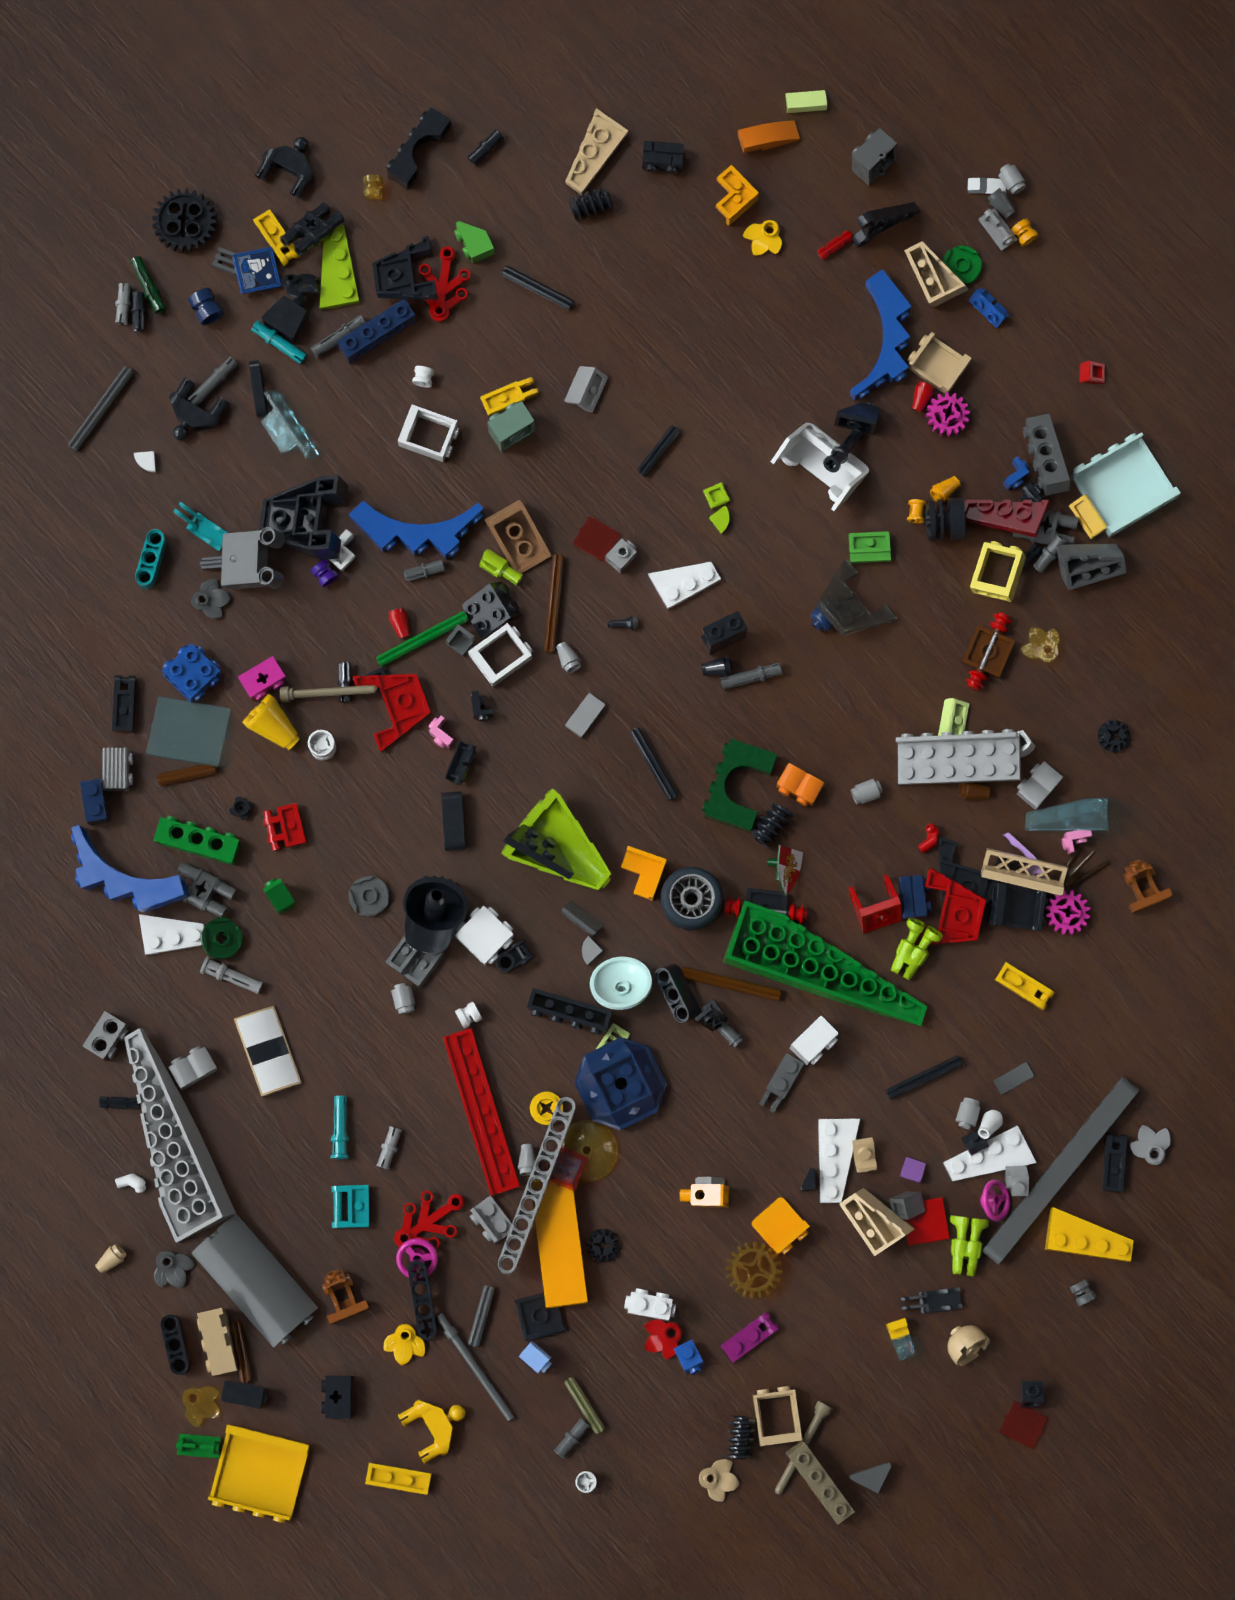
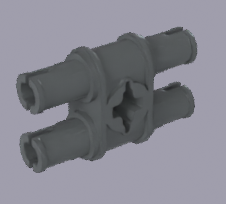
M1047 510L1037 538L1013 533L1012 537L1030 540L1032 544L1049 545L1056 534H1059L1055 531L1058 526L1076 529L1078 517L1063 515L1059 510L1057 512ZM1047 521L1048 529L1044 533L1043 524ZM1061 534L1068 541L1065 545H1073L1074 536Z
M182 862L177 872L193 880L192 885L187 887L190 897L183 899L184 903H189L199 908L201 912L208 911L218 917H224L228 908L212 900V896L218 893L233 900L237 889L222 882L221 877H216L206 872L204 868L197 869ZM204 887L207 891L200 894L198 888Z

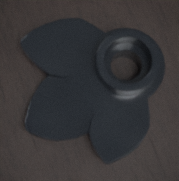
M288 274L281 280L287 295L298 300L302 293H318V287L315 283L318 281V277L315 275L300 274L296 276L295 274Z

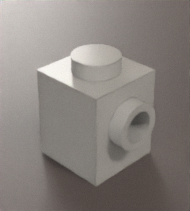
M621 539L605 556V561L621 574L637 556L636 547L629 540L625 542Z

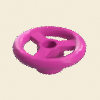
M996 1179L989 1181L985 1185L980 1199L985 1213L993 1221L1003 1220L1010 1209L1008 1189L1003 1182ZM998 1186L1003 1194H996L992 1187ZM1004 1201L1003 1210L998 1215L999 1206L1001 1205V1202Z
M415 1238L406 1241L400 1246L396 1262L403 1275L409 1278L408 1270L403 1264V1254L405 1251L409 1255L410 1262L414 1260L416 1255L420 1256L424 1261L432 1260L428 1268L429 1276L435 1271L438 1264V1255L431 1243L424 1239ZM422 1245L426 1247L430 1251V1253L426 1254L425 1251L421 1248L412 1249L411 1246ZM415 1264V1267L412 1269V1271H417L419 1265ZM417 1273V1279L415 1280L424 1279L425 1277L421 1278L420 1273Z

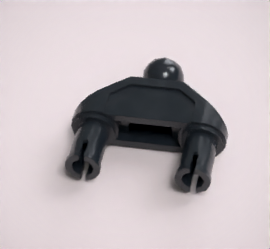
M300 136L293 142L294 149L289 146H282L265 151L262 155V163L254 176L259 180L262 178L261 181L265 182L272 168L276 166L298 178L289 193L293 197L297 195L296 198L301 199L307 185L314 181L306 157L301 153L308 149V140Z
M184 377L176 392L173 391L169 395L178 422L181 423V425H177L173 429L174 438L180 441L185 440L188 436V428L194 431H201L219 426L221 423L220 417L229 405V402L218 397L212 409L206 412L187 401L186 397L195 383L191 380L188 381V378Z

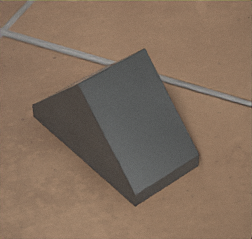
M886 1462L850 1474L849 1478L879 1493L891 1468V1464Z

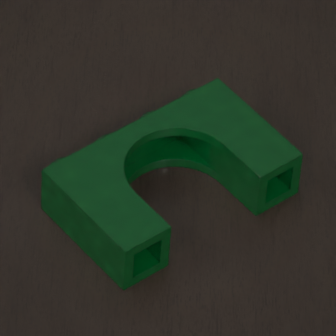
M731 738L729 743L725 742L721 754L725 756L723 762H718L715 773L718 774L716 782H711L708 792L712 794L709 801L705 800L702 811L705 812L704 818L751 833L758 811L732 802L726 795L724 783L732 772L739 769H749L770 776L777 754Z

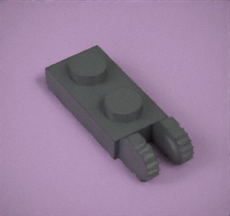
M786 1053L766 1087L767 1091L759 1104L762 1106L766 1104L770 1093H773L778 1097L773 1102L770 1111L775 1112L781 1100H784L804 1063Z

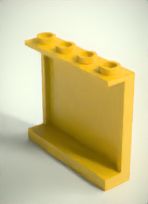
M228 1424L208 1500L212 1501V1505L224 1508L225 1504L233 1506L232 1510L242 1513L245 1512V1509L253 1511V1515L265 1518V1515L274 1516L273 1520L281 1523L291 1520L310 1445Z

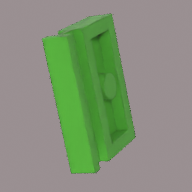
M889 531L849 533L850 564L891 562Z

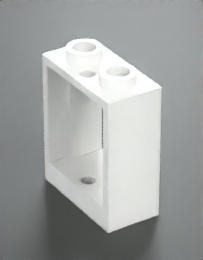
M411 405L398 438V446L444 462L445 458H449L453 446L450 445L453 439H457L460 428H458L457 420ZM418 417L450 428L440 453L409 442Z
M508 623L468 651L469 656L492 687L532 660L531 653L533 651L527 642L522 643L519 639L521 636L515 626L510 627ZM508 633L523 653V656L498 674H495L479 652Z

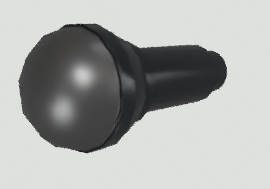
M634 616L623 620L608 621V627L611 628L626 627L634 630L639 626V620Z

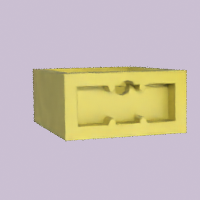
M991 541V543L984 542L970 585L972 592L1012 602L1026 559L1022 549L1016 546H1010V548L1003 547L1001 543ZM990 552L1015 558L1006 588L980 582Z

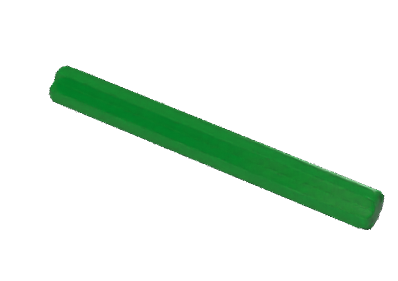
M461 611L376 657L379 665L383 667L455 629L458 624L462 625L468 622V616L464 611Z

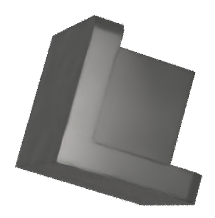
M459 624L446 639L447 646L462 657L475 642L474 635Z
M906 1191L889 1199L891 1210L902 1219H910L925 1212L921 1192Z

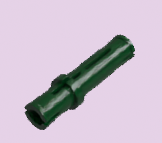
M134 257L130 260V264L145 291L144 296L150 301L155 314H160L167 309L159 295L160 290L155 287L142 261V257Z

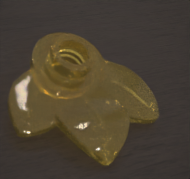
M1030 628V643L1020 648L1022 653L1030 659L1040 658L1045 662L1055 660L1058 656L1057 645L1060 641L1058 632L1054 628L1047 631V633L1040 628ZM1046 649L1052 650L1050 653L1044 652Z
M204 1386L200 1389L189 1388L184 1391L182 1402L186 1406L185 1416L193 1426L199 1427L203 1417L216 1418L219 1416V1408L213 1401L219 1394L215 1388ZM191 1394L196 1395L197 1399L195 1402H190L189 1396Z

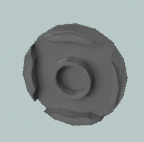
M364 876L356 880L348 894L349 903L353 910L365 917H373L382 913L388 906L390 899L389 889L385 882L374 876Z

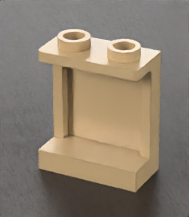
M931 332L929 336L924 335L919 343L921 346L917 352L913 351L907 359L909 361L908 369L944 394L946 392L949 393L970 364L972 358L966 354L964 356L960 355L935 338V333Z

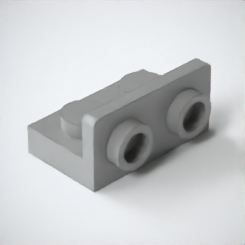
M491 1195L470 1209L473 1213L470 1215V1218L476 1226L482 1225L485 1229L482 1234L489 1243L494 1241L496 1244L508 1235L512 1223Z

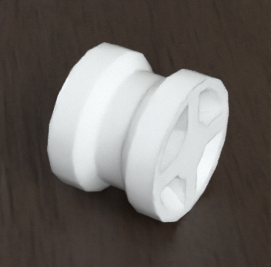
M415 366L414 371L416 375L412 379V383L420 387H431V377L435 371L429 367Z

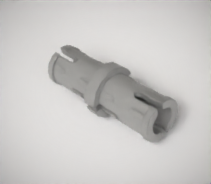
M119 283L118 300L115 302L117 307L115 323L122 325L123 322V325H128L129 308H131V284L125 283V286H123V283Z
M389 1127L385 1143L381 1145L383 1149L376 1166L389 1170L393 1154L397 1152L396 1146L402 1130Z

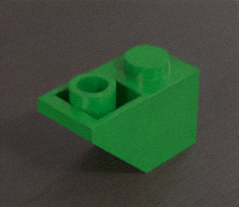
M274 878L265 884L266 887L263 890L279 915L296 905L281 878L278 880Z

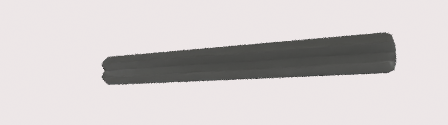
M123 367L70 440L68 445L71 449L79 450L132 377L134 372L129 367Z

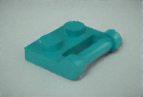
M369 1185L331 1186V1193H334V1222H332V1228L370 1227ZM342 1192H348V1221H342Z

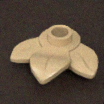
M727 1459L715 1461L711 1468H705L699 1474L701 1486L707 1489L710 1498L715 1501L723 1502L725 1492L733 1491L740 1485L737 1477L729 1473L733 1462ZM711 1474L713 1480L708 1482L707 1477Z

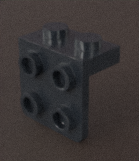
M502 581L489 583L462 605L481 638L487 637L505 622L517 620L522 616L518 604L513 601L507 586Z

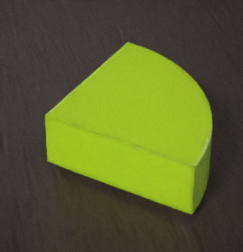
M726 506L709 517L721 534L725 532L729 524V512Z

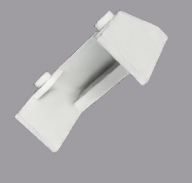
M808 422L786 438L771 460L774 464L779 459H782L788 466H797L800 463L830 487L828 490L829 497L835 502L831 508L833 511L849 498L869 472V468L851 453L848 454V460L841 464L837 472L832 473L826 470L823 465L824 459L831 455L833 448L839 447L840 444L817 426Z

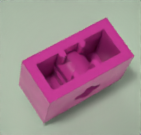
M273 656L238 676L252 701L263 699L267 696L268 691L279 689L287 681ZM264 677L267 683L263 684L260 678Z

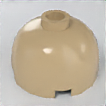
M973 1325L958 1326L951 1331L950 1334L952 1336L948 1340L947 1348L957 1366L959 1364L964 1366L979 1356L977 1352L981 1347L983 1350L987 1348L990 1339L978 1327Z

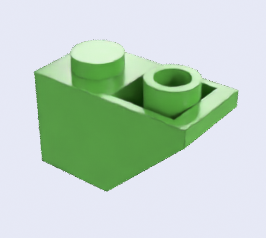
M460 221L456 222L457 230H454L457 240L462 241L465 246L462 250L466 259L470 258L474 264L494 255V247L485 230Z

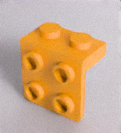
M782 1197L775 1200L751 1223L753 1228L777 1255L780 1252L784 1255L793 1247L791 1242L796 1238L800 1241L809 1233L806 1229L810 1227Z

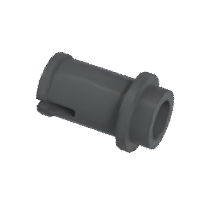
M727 1021L717 1030L730 1043V1047L736 1048L744 1040L741 1037L742 1034H738Z

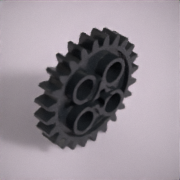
M186 188L184 193H181V190L178 189L177 195L170 191V198L163 196L165 202H157L160 209L154 208V213L157 215L152 216V220L156 222L152 224V227L157 229L154 233L156 236H160V243L165 242L166 248L172 245L174 252L177 248H180L181 253L184 252L185 248H188L189 253L192 252V247L199 250L198 244L200 243L206 246L205 239L212 240L209 233L216 232L212 226H217V221L213 220L217 218V215L213 212L215 210L214 206H209L210 200H204L203 193L197 197L196 190L189 194L188 188ZM187 204L186 216L188 220L185 221V237H181L183 233L184 205ZM173 208H180V211L178 213H171V210ZM194 209L200 210L199 214L192 215L190 213ZM171 227H178L177 232H169ZM192 228L199 229L196 234L189 233Z

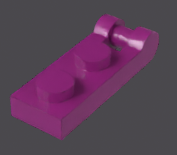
M768 1311L721 1345V1348L732 1363L780 1328L777 1323L774 1324L770 1319L771 1315ZM762 1322L767 1327V1330L764 1332L758 1327Z

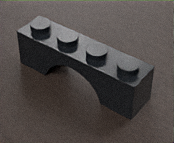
M432 107L427 112H423L417 128H412L408 135V141L406 144H401L397 151V157L395 160L391 159L386 167L388 178L407 190L419 174L418 167L413 161L417 148L429 141L441 142L451 128V119Z

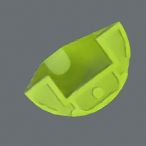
M554 789L549 790L545 795V799L540 800L519 827L525 824L528 827L536 828L542 835L553 838L560 846L574 871V875L569 880L508 844L503 848L502 854L510 860L563 877L564 880L596 890H599L600 887L605 888L611 880L609 878L611 875L594 844L588 840L579 822L575 820L561 795Z

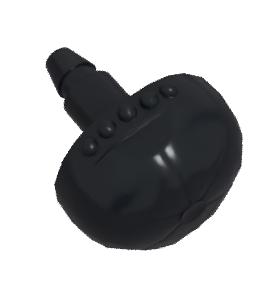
M424 876L408 887L402 904L405 912L404 930L406 942L412 949L428 954H439L448 948L457 928L465 921L468 913V901L458 883H454L452 879H445L444 876L438 878L436 876Z

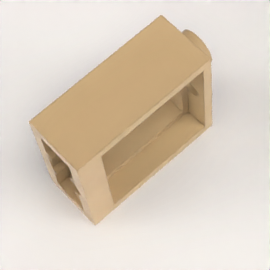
M790 1386L778 1387V1392L769 1393V1389L756 1390L757 1395H753L760 1446L802 1440L795 1389L790 1390ZM790 1396L795 1432L764 1437L759 1400Z

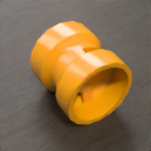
M1028 218L1021 220L1011 229L1013 234L1019 237V242L1022 246L1031 243L1039 235L1035 229L1031 228Z

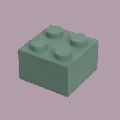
M522 401L510 404L506 411L501 414L496 413L489 418L490 421L487 422L488 432L501 452L535 432V421Z

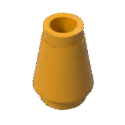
M953 476L933 485L930 494L936 502L937 499L945 502L961 484Z

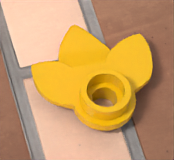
M773 220L764 221L762 224H752L744 231L743 237L753 241L752 253L754 256L763 255L768 250L777 254L782 246V240L779 237L780 227ZM772 228L773 232L767 233L766 229Z
M401 1324L396 1328L395 1333L387 1336L385 1339L384 1351H394L396 1361L400 1365H405L413 1354L424 1356L425 1343L421 1337L416 1335L413 1326ZM407 1332L409 1336L407 1338H403L401 1336V1333Z

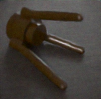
M1077 846L1065 865L1068 869L1064 882L1070 887L1074 884L1078 886L1081 881L1103 869L1110 862L1106 861L1079 877L1081 875L1079 870L1092 858L1096 850H1092L1074 867L1071 864L1081 849L1080 846Z

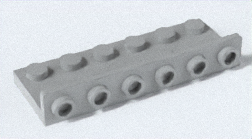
M1013 729L1002 730V733L984 730L982 734H974L973 731H963L962 735H954L953 732H943L941 736H934L933 733H922L920 737H914L913 734H902L901 737L896 738V743H898L899 785L1021 780V736Z

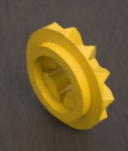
M552 1092L537 1094L530 1104V1113L533 1119L542 1125H549L553 1115L548 1112L540 1115L543 1108L539 1103L547 1105L553 1102L550 1109L554 1113L560 1098Z

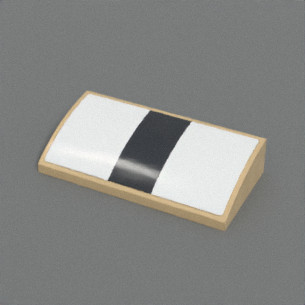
M274 1006L234 1019L261 1097L264 1098L302 1083Z

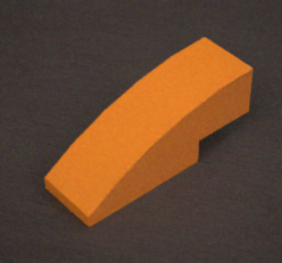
M795 121L773 122L738 130V138L743 154L758 149L764 151L800 140Z

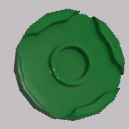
M960 245L953 249L951 248L943 257L942 262L965 285L974 282L981 273L982 262L978 256L979 254L969 246Z

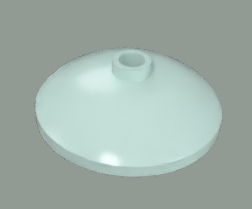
M615 957L604 961L593 971L590 978V989L594 999L602 1006L615 1010L629 1009L637 1006L647 998L652 987V978L648 968L639 960L630 957Z

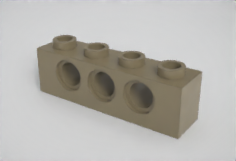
M802 1440L785 1452L837 1524H840L855 1512Z

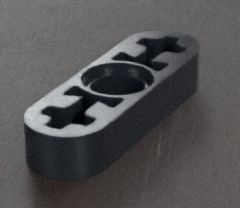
M259 360L249 361L257 418L266 417L267 409Z

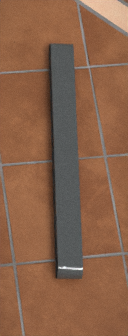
M1124 1077L1117 1082L1032 1187L1028 1196L1024 1197L982 1250L985 1255L996 1264H999L1138 1093L1139 1089Z

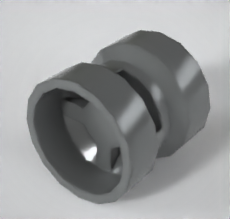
M1088 1278L1069 1287L1076 1296L1078 1306L1097 1298L1095 1292L1090 1288Z

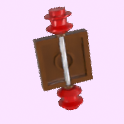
M998 612V614H993L995 622L989 623L993 631L977 625L961 662L976 669L968 672L971 675L970 679H965V682L968 683L967 686L973 690L978 691L979 688H984L981 683L983 680L988 679L984 673L999 679L1015 640L1000 634L1008 632L1006 625L1012 623L1009 619L1010 616L1005 613Z

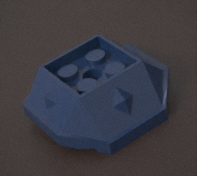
M623 1037L585 1054L574 1081L592 1121L618 1130H622L658 1112L667 1085L650 1048ZM620 1077L624 1078L627 1082L626 1087L622 1090L617 1089L615 1086V1081Z

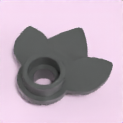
M210 579L202 583L200 591L195 592L191 597L192 606L199 611H203L207 617L213 619L222 617L221 607L228 604L232 598L225 590L218 589L219 582L217 579ZM199 597L204 598V599H205V602H204V603L199 602L198 598H199Z
M168 1250L162 1251L156 1257L157 1269L154 1272V1279L159 1287H163L169 1282L175 1287L183 1288L186 1284L185 1271L192 1269L195 1265L191 1258L185 1254L175 1255ZM169 1258L170 1263L168 1265H164L162 1263L163 1259Z

